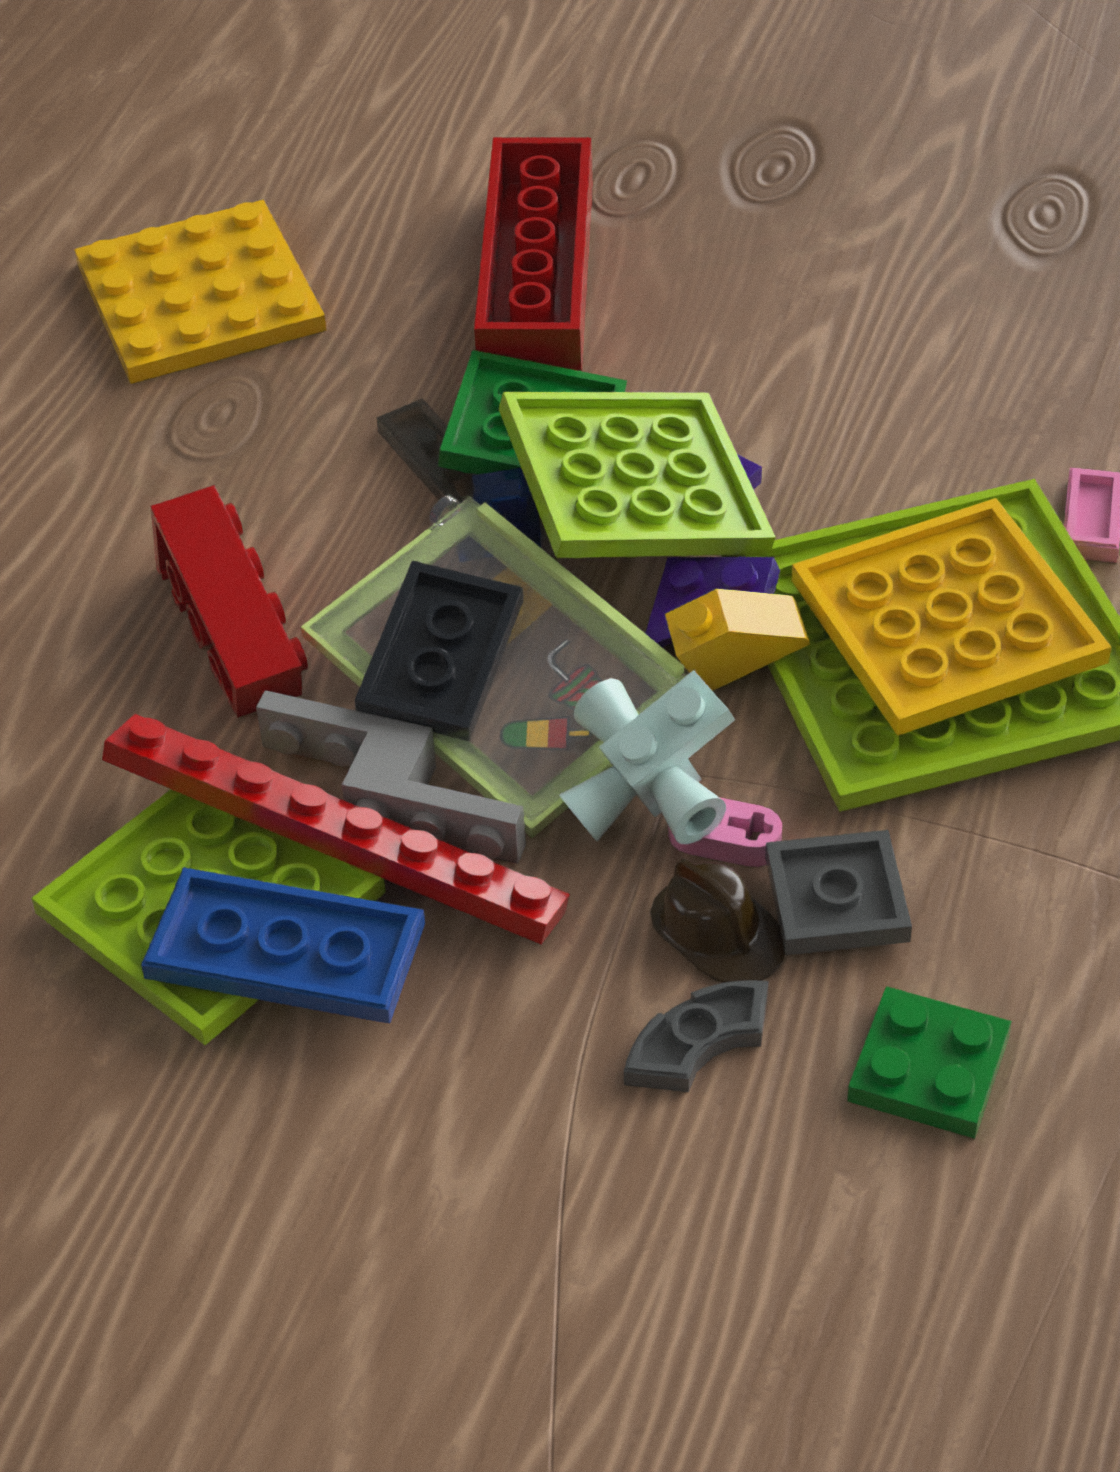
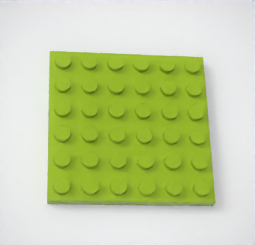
M1035 479L777 539L773 543L770 554L721 555V557H774L780 569L774 594L793 596L798 604L810 645L768 664V667L839 812L1120 741V616ZM997 498L1111 645L1109 663L897 736L791 581L792 564Z

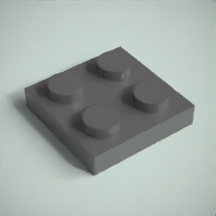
M889 830L766 842L765 859L785 955L911 942L912 924Z

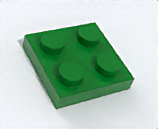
M886 986L850 1080L847 1102L975 1139L1010 1037L1012 1021Z

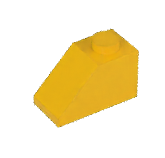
M715 589L665 614L677 658L689 673L694 670L712 691L810 645L798 604L793 596Z

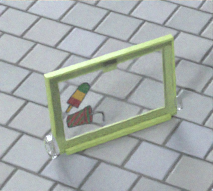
M447 495L441 498L432 508L429 516L430 522L433 523L431 527L302 625V637L360 687L412 560L523 587V604L470 742L433 733L435 754L485 798L523 806L525 833L533 838L569 808L559 794L612 767V764L599 748L604 742L578 724L574 719V709L582 695L601 681L617 679L622 682L639 715L687 676L684 673L685 666L487 503L480 505L470 496L460 503L453 496Z

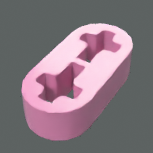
M721 798L726 804L723 819L710 834L702 837L701 840L695 843H678L668 826L670 842L681 852L751 867L767 865L765 859L766 842L782 841V822L773 810L760 805ZM752 832H760L757 840H749Z

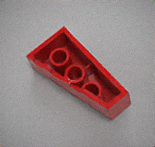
M215 485L150 506L156 568L162 580H170L173 588L171 591L172 598L179 611L187 610L192 635L199 648L211 645L212 649L207 651L210 668L237 718L257 711L256 707L265 690L293 697L302 695V671L308 670L304 649L297 637L288 638L282 626L286 624L283 606L276 592L267 594L261 582L264 579V571L255 548L245 549L240 536L243 535V529L235 506L232 503L224 505Z

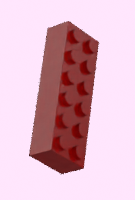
M493 137L474 324L476 351L582 371L593 190L591 137Z

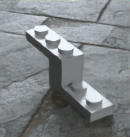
M265 690L256 707L263 747L275 749L284 754H297L331 762L341 767L349 766L350 769L342 783L344 801L359 807L373 809L385 818L414 830L426 831L435 836L436 839L470 853H478L489 859L496 858L519 863L526 846L523 806L428 785L436 769L432 727Z

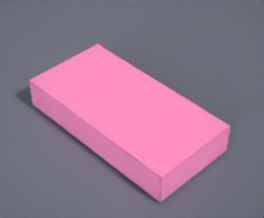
M1070 468L1063 525L1085 560L1117 563L1120 542L1119 472Z

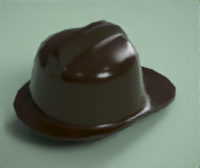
M682 859L677 863L674 877L670 880L668 886L654 899L650 911L653 928L699 971L715 981L723 983L746 980L762 981L772 976L783 963L785 955L780 927L775 918L750 896L745 881L733 868L722 863L701 862L692 864L686 859Z

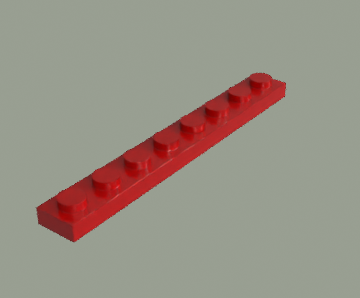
M134 714L104 741L102 761L542 945L565 915L570 894L548 885L540 878L525 876L496 864L484 855L470 853L436 839L435 836L426 831L414 830L385 818L373 809L359 807L332 796L320 787L303 784L274 772L262 763L250 762L219 749L209 741L192 738L166 727L156 719L144 718Z

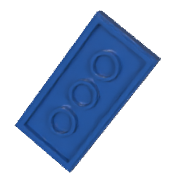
M183 867L141 964L144 979L390 1024L425 926L424 910Z

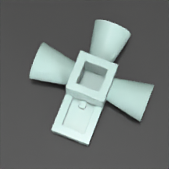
M693 670L639 715L622 682L617 679L601 681L582 695L575 706L574 719L578 724L604 742L599 748L612 764V767L559 794V796L596 842H598L635 796L642 801L654 817L662 812L678 843H695L710 834L723 819L726 804L721 798L699 783L702 779L688 758L734 722L735 718L701 677Z

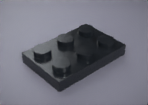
M412 560L356 695V711L432 727L433 733L470 742L523 604V587Z

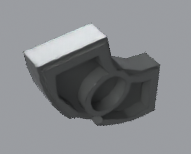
M732 981L708 986L692 992L691 999L675 1006L665 1014L658 1013L644 1027L632 1045L624 1069V1085L689 1092L697 1072L714 1056L738 1047L761 1046L769 981Z

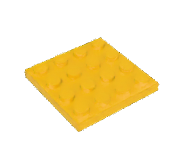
M264 199L252 203H241L233 208L206 215H194L187 220L160 227L145 228L137 233L110 240H99L91 245L74 249L79 270L130 384L327 331L325 314Z
M997 498L792 564L791 581L897 736L1108 664L1110 660L1111 645Z

